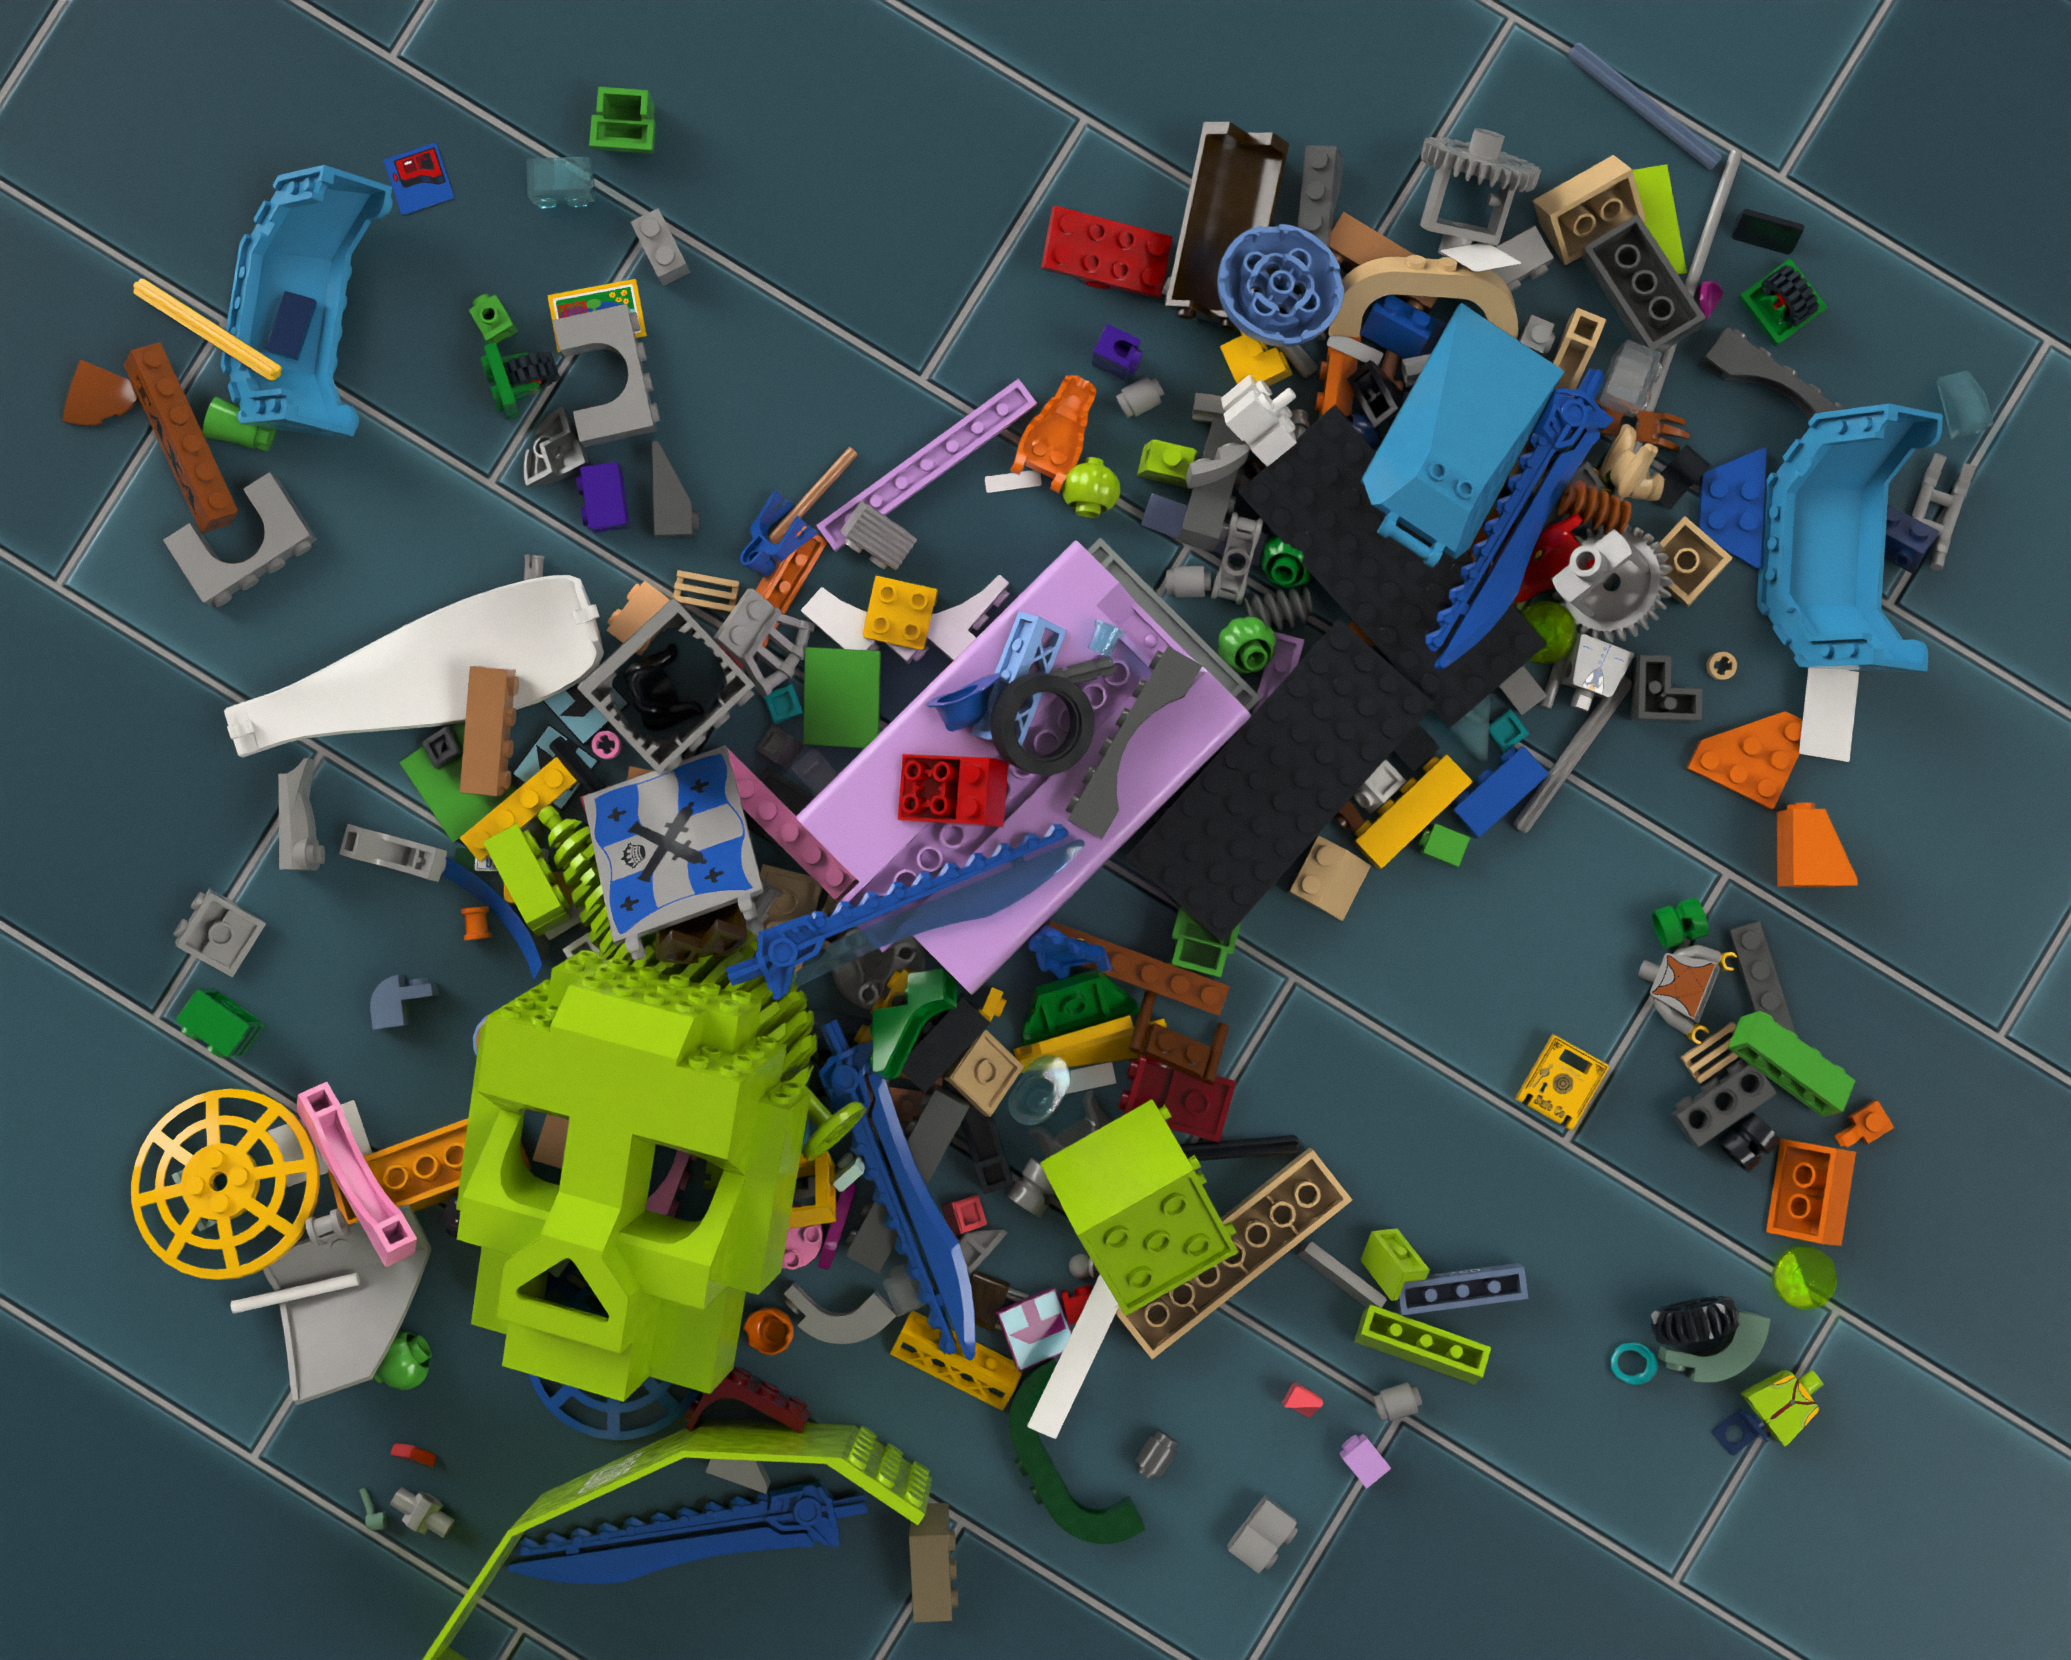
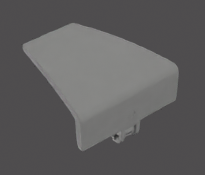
M403 1205L398 1207V1209L403 1213L417 1237L415 1254L386 1268L360 1222L348 1224L340 1209L337 1208L331 1210L329 1215L317 1219L315 1217L306 1219L305 1223L309 1238L297 1242L277 1262L263 1269L274 1291L358 1273L360 1285L279 1303L286 1343L291 1395L296 1405L371 1380L386 1356L407 1314L432 1250L430 1241L410 1205Z

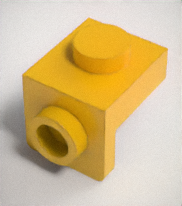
M994 987L991 988L982 1009L990 1017V1021H992L994 1015L1000 1018L1007 1000L1001 998L1004 992Z

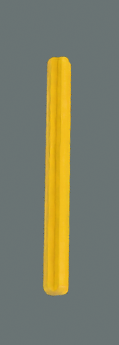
M140 279L134 283V294L267 380L274 382L277 378L281 377L282 367L267 356L146 279Z

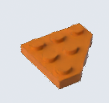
M1784 711L1700 740L1685 769L1769 810H1773L1800 755L1799 748L1803 719Z

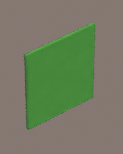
M805 647L803 744L866 748L879 735L881 651Z
M465 722L457 723L452 727L462 748L464 744ZM423 746L399 763L453 843L459 840L463 834L516 791L511 783L505 795L490 796L461 793L460 781L463 756L439 770L434 768Z

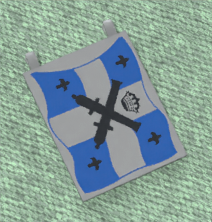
M726 745L682 760L670 773H667L665 770L660 774L652 771L583 796L613 943L615 946L625 943L626 949L631 953L634 961L646 956L640 937L738 902L739 909L746 921L758 917L752 897L765 892Z

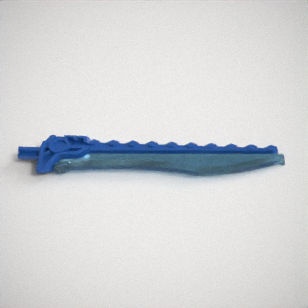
M1052 824L1043 839L1037 837L1036 834L1026 833L1016 849L1009 846V843H999L988 859L983 856V853H972L964 868H960L956 863L946 862L936 878L929 875V872H920L911 887L908 888L903 882H893L882 898L877 892H866L857 907H854L850 902L840 901L830 917L824 914V911H813L811 915L807 914L760 931L758 934V951L755 953L756 957L726 967L728 978L732 986L763 975L769 990L773 992V999L778 1000L789 992L791 984L801 986L847 962L892 942L931 929L989 917L1009 907L1053 877L1084 847L1085 842L1082 839H1077L1025 861L1023 855L1068 836V831L1062 824ZM1011 861L1013 866L1011 868L828 944L821 959L800 968L798 971L794 970L795 966L818 955L826 938Z

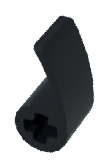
M1686 444L1660 473L1665 481L1662 495L1658 501L1667 509H1671L1710 467V464L1689 445Z

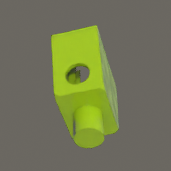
M1151 440L1143 447L1137 477L1188 488L1185 477L1189 464L1201 459V457L1194 448L1160 440Z

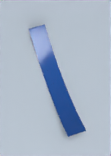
M446 857V867L441 875L471 893L485 906H489L490 911L503 923L521 948L534 981L542 967V962L537 947L519 916L487 883L462 865Z

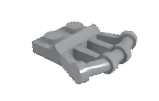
M752 588L746 590L713 639L743 664L759 694L766 697L772 693L774 687L786 679L790 680L795 674L794 668L799 662L805 660V647H807L810 633H814L816 625L782 614L779 608H775ZM776 623L798 629L795 644L774 628ZM766 637L770 638L788 654L784 662H781L761 645ZM754 654L776 672L764 678L753 659Z

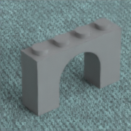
M623 304L553 320L559 350L564 357L594 350H609L624 358L628 367V381L619 397L604 405L573 411L579 442L584 447L656 432V422L661 420L657 403L651 404L649 392L654 391L650 372L645 373L642 362L647 361V355L643 342L638 343L635 331L641 330L637 313H631L628 305Z
M270 472L243 489L262 518L265 530L264 540L260 549L250 559L235 564L222 562L214 553L204 535L201 534L199 528L191 523L163 540L201 601L208 606L220 607L225 605L233 598V593L241 588L242 590H247L259 582L258 578L266 572L274 573L285 566V560L293 555L300 556L305 554L312 548L311 544L318 540L279 478Z

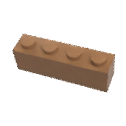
M1343 212L1331 231V252L1337 259L1339 266L1343 264L1351 270L1378 258L1414 255ZM1392 294L1426 314L1430 312L1438 297Z
M470 666L460 781L461 793L500 796L505 795L506 790L510 787L511 772L507 771L508 758L512 757L514 751V742L510 739L511 727H514L516 722V709L513 708V697L517 695L519 689V678L515 676L516 669Z

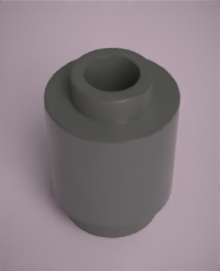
M1157 1430L1155 1435H1150L1135 1459V1462L1139 1464L1137 1471L1151 1480L1155 1476L1162 1478L1178 1453L1176 1448L1179 1443L1161 1430Z

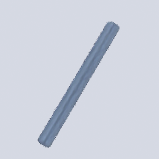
M1578 42L1571 49L1568 55L1569 59L1707 169H1713L1722 157L1720 153L1582 43Z

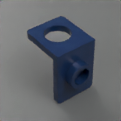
M1740 1408L1713 1430V1434L1731 1455H1736L1756 1437L1764 1442L1770 1440L1763 1431L1766 1426L1754 1412L1748 1414ZM1731 1425H1738L1743 1430V1437L1737 1443H1731L1726 1439V1430Z

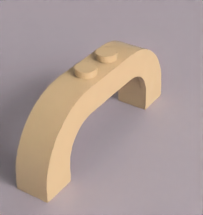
M1419 255L1378 258L1353 269L1342 279V286H1344L1343 302L1337 316L1328 327V335L1360 337L1362 317L1367 307L1380 297L1398 294L1459 298L1472 301L1484 311V318L1515 339L1518 338V319L1512 293L1506 283L1492 270L1474 272L1450 257L1425 259Z

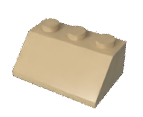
M1614 155L1532 200L1539 224L1564 265L1581 257L1584 246L1633 216L1639 214L1643 221L1646 220L1633 171Z

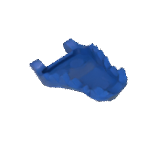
M1050 925L1040 927L1028 940L1029 951L1034 950L1036 952V959L1042 972L1052 971L1059 980L1071 976L1070 967L1095 962L1100 972L1112 970L1109 956L1104 947L1090 944L1080 937L1072 939Z

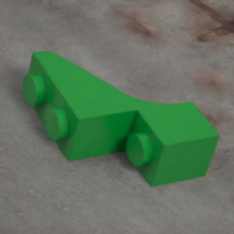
M945 969L909 973L908 985L905 987V997L908 1005L873 1010V1021L870 1023V1033L873 1038V1052L870 1054V1065L873 1073L886 1080L896 1079L900 1075L924 1024L939 1012L957 1008V980Z

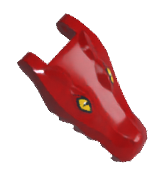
M1578 513L1547 527L1540 533L1526 567L1519 592L1513 602L1522 603L1538 593L1555 588L1552 578L1570 564L1571 554L1575 549L1582 546L1571 532L1583 521ZM1591 559L1586 563L1585 570L1593 567L1595 559Z

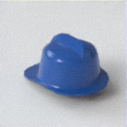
M1001 674L988 675L955 692L936 697L927 702L926 706L929 708L936 707L948 731L953 732L971 727L984 717L987 710L986 688L998 681Z

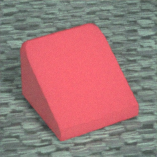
M979 1194L942 1205L946 1222L955 1235L987 1225Z

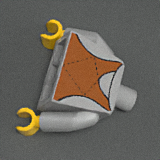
M1693 945L1678 948L1673 954L1666 953L1661 965L1644 960L1640 967L1638 977L1653 983L1650 995L1655 998L1654 1007L1667 1024L1681 1033L1687 1034L1688 1039L1694 1043L1702 1044L1701 1041L1695 1038L1697 1030L1701 1029L1709 1033L1705 1026L1698 1023L1719 971L1734 970V968H1729L1725 964L1726 957L1737 958V955L1733 952L1720 953L1718 950L1702 945Z

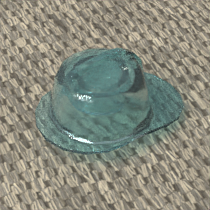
M1047 1055L1034 1060L1013 1089L1009 1097L1008 1108L1011 1116L1018 1123L1037 1125L1049 1121L1057 1115L1061 1106V1100L1069 1088L1071 1077L1068 1065L1061 1058Z

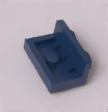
M1888 504L1884 559L1910 573H1914L1940 531Z

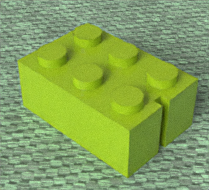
M515 824L483 842L525 923L537 937L571 919L567 912L568 909L572 908L564 892L561 891L559 885L553 886L552 883L557 881V878L543 857L538 858L543 852L529 830L523 832L518 824Z

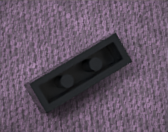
M961 993L957 997V1008L945 1010L935 1021L930 1018L924 1024L920 1031L921 1036L916 1040L901 1072L925 1093L991 1024L990 1017L964 993Z

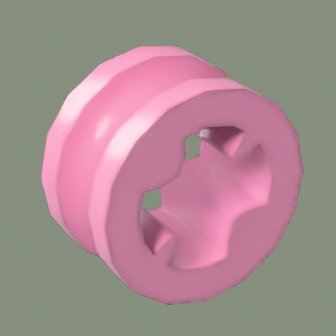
M601 731L594 736L592 749L598 757L610 760L619 755L622 743L615 733ZM608 737L610 741L615 742L614 749L610 748L612 750L611 753L606 754L605 750L599 749V742L603 743L602 738Z

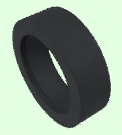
M1031 673L1013 680L997 697L991 713V735L1000 755L1012 766L1037 775H1054L1073 767L1087 752L1094 734V713L1086 694L1072 681L1047 673ZM1040 692H1052L1062 699L1068 709L1070 717L1069 731L1065 741L1058 749L1047 755L1033 756L1026 752L1017 740L1015 718L1020 706L1029 697Z

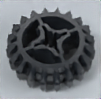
M1723 1296L1701 1297L1671 1303L1668 1306L1656 1309L1650 1315L1652 1332L1657 1342L1666 1345H1686L1688 1343H1698L1704 1340L1719 1338L1722 1335H1728L1730 1332L1735 1331L1739 1326V1315L1732 1298Z

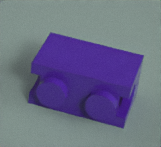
M1106 324L1094 348L1092 365L1126 381L1129 373L1135 375L1141 363L1143 351L1140 350L1141 339Z
M618 462L580 467L581 476L576 477L579 495H584L586 507H581L583 525L588 526L593 534L630 528L621 465Z

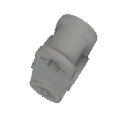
M1232 512L1219 571L1216 573L1210 598L1216 599L1221 597L1236 601V605L1241 606L1248 581L1249 568L1255 546L1257 547L1263 519L1258 518L1256 521L1240 517L1237 512ZM1233 553H1240L1245 557V561L1237 565L1231 563L1228 557Z

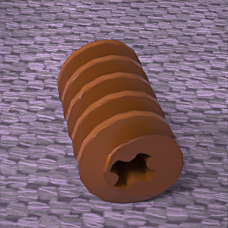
M1581 480L1574 482L1566 489L1558 507V515L1560 516L1567 509L1570 510L1569 517L1575 513L1580 514L1583 520L1580 524L1583 526L1592 519V530L1596 531L1603 524L1604 535H1607L1612 529L1622 534L1631 516V503L1629 501L1623 500L1620 502L1618 496H1609L1608 492L1604 490L1597 492L1595 486L1589 485L1586 487L1585 482Z

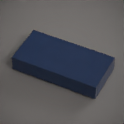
M288 291L284 292L265 348L269 353L294 360L299 359L317 305L316 300Z

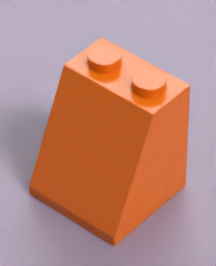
M1795 803L1787 805V810L1777 812V887L1858 886L1856 874L1826 809H1815V803Z

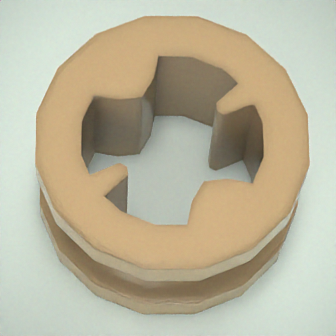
M1717 652L1708 658L1706 669L1712 678L1726 680L1735 674L1737 662L1732 654ZM1723 657L1727 660L1725 664L1729 663V670L1723 671L1722 675L1717 673L1719 669H1714V662L1720 661Z

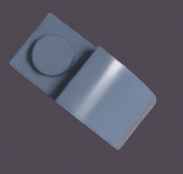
M395 975L382 981L375 989L370 1002L373 1030L411 1025L408 1000L438 996V983H428L427 978L408 980L409 986L406 987L405 975Z

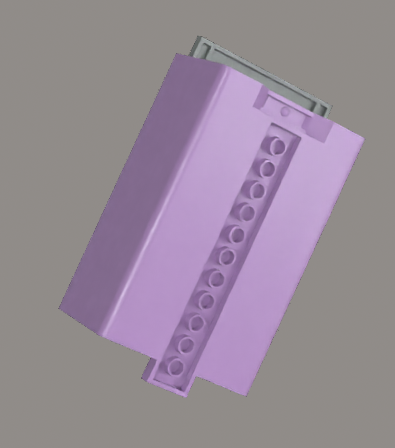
M1099 538L1088 550L1075 540L796 816V819L859 881L841 900L850 902L854 907L859 905L866 892H877L882 898L893 882H903L909 888L920 872H929V875L936 878L946 862L956 863L960 868H964L972 853H983V856L988 859L999 843H1009V846L1016 849L1026 833L1036 834L1037 837L1043 839L1052 824H1062L1068 831V836L1062 840L856 925L883 953L907 930L972 995L1251 717L1248 711L1261 697L1102 538ZM1018 612L1039 616L1067 630L1051 671L1063 668V671L1068 670L1067 666L1093 660V663H1096L1099 658L1107 656L1112 658L1115 668L1114 675L1102 678V675H1099L1096 680L1076 684L1088 697L1094 713L1093 738L1081 760L1070 769L1054 775H1037L1018 769L1010 763L1008 764L1004 828L898 820L903 754L989 757L1006 761L1000 755L993 742L971 735L974 725L953 732L948 731L936 707L929 708L926 704L936 697L955 692L983 677L994 674ZM1045 629L1041 638L1043 648L1049 646L1053 632ZM1169 646L1202 665V668L1184 698L1169 703L1153 713L1138 727L1128 741L1122 754L1117 774L1119 811L1105 836L1100 840L1067 821L1070 813L1065 810L1074 794L1081 796L1087 785L1082 780L1091 765L1098 767L1104 756L1099 754V751L1107 737L1109 736L1114 739L1120 727L1115 725L1122 711L1124 708L1131 710L1137 699L1132 694L1141 679L1148 681L1154 670L1150 669L1149 665L1158 650L1164 653ZM1038 661L1031 664L1029 674L1038 673L1040 669ZM1042 692L1021 746L1033 756H1043L1052 753L1062 745L1067 737L1070 727L1069 712L1065 703L1056 694ZM1027 700L1024 701L1019 710L1025 707Z

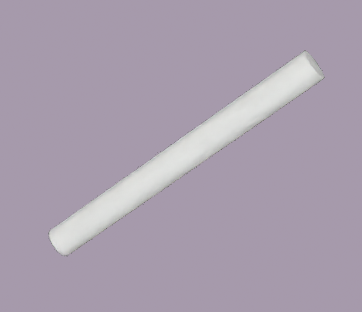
M358 1273L348 1274L231 1301V1310L235 1314L360 1285Z

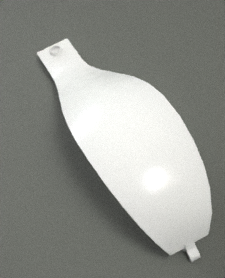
M552 575L498 587L468 597L417 619L287 687L227 707L224 710L228 723L227 729L230 738L234 741L238 756L243 758L285 743L306 738L464 723L466 720L470 666L516 669L515 676L519 678V689L517 695L513 697V708L518 710L539 703L569 689L589 676L599 666L604 654L596 619L600 616L596 604H590L581 579L571 575Z

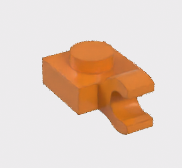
M1873 1100L1849 1115L1848 1118L1852 1125L1837 1133L1834 1137L1840 1147L1845 1146L1848 1148L1859 1141L1860 1138L1864 1144H1869L1895 1127L1879 1101Z

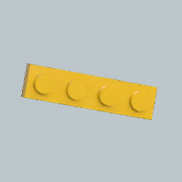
M555 757L463 834L460 839L477 860L483 862L490 856L483 844L485 840L515 824H518L523 829L538 816L544 807L550 806L579 781L561 760Z

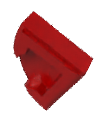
M400 1443L394 1444L390 1453L392 1456L429 1467L434 1466L437 1457L434 1456L435 1454L416 1446Z

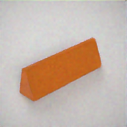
M804 526L802 530L797 533L796 536H799L801 532L806 528V526ZM816 534L786 557L785 560H774L776 562L774 571L769 576L762 578L755 591L775 608H779L781 613L785 615L828 543L827 540ZM776 623L774 628L777 629L780 623ZM766 637L761 645L766 647L770 638Z

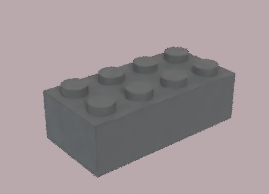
M1639 214L1584 246L1581 259L1647 361L1702 328L1706 319L1705 315Z

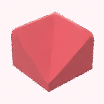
M1296 1382L1292 1383L1282 1401L1285 1408H1292L1306 1417H1311L1324 1403L1319 1395Z

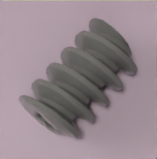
M1302 586L1300 596L1295 588L1289 589L1288 598L1282 590L1277 591L1275 600L1269 592L1265 593L1263 603L1258 595L1252 596L1251 605L1244 597L1247 616L1261 619L1266 626L1271 627V623H1275L1279 631L1282 630L1283 621H1287L1292 629L1295 627L1297 618L1300 619L1303 626H1307L1308 616L1313 617L1312 603L1307 586Z

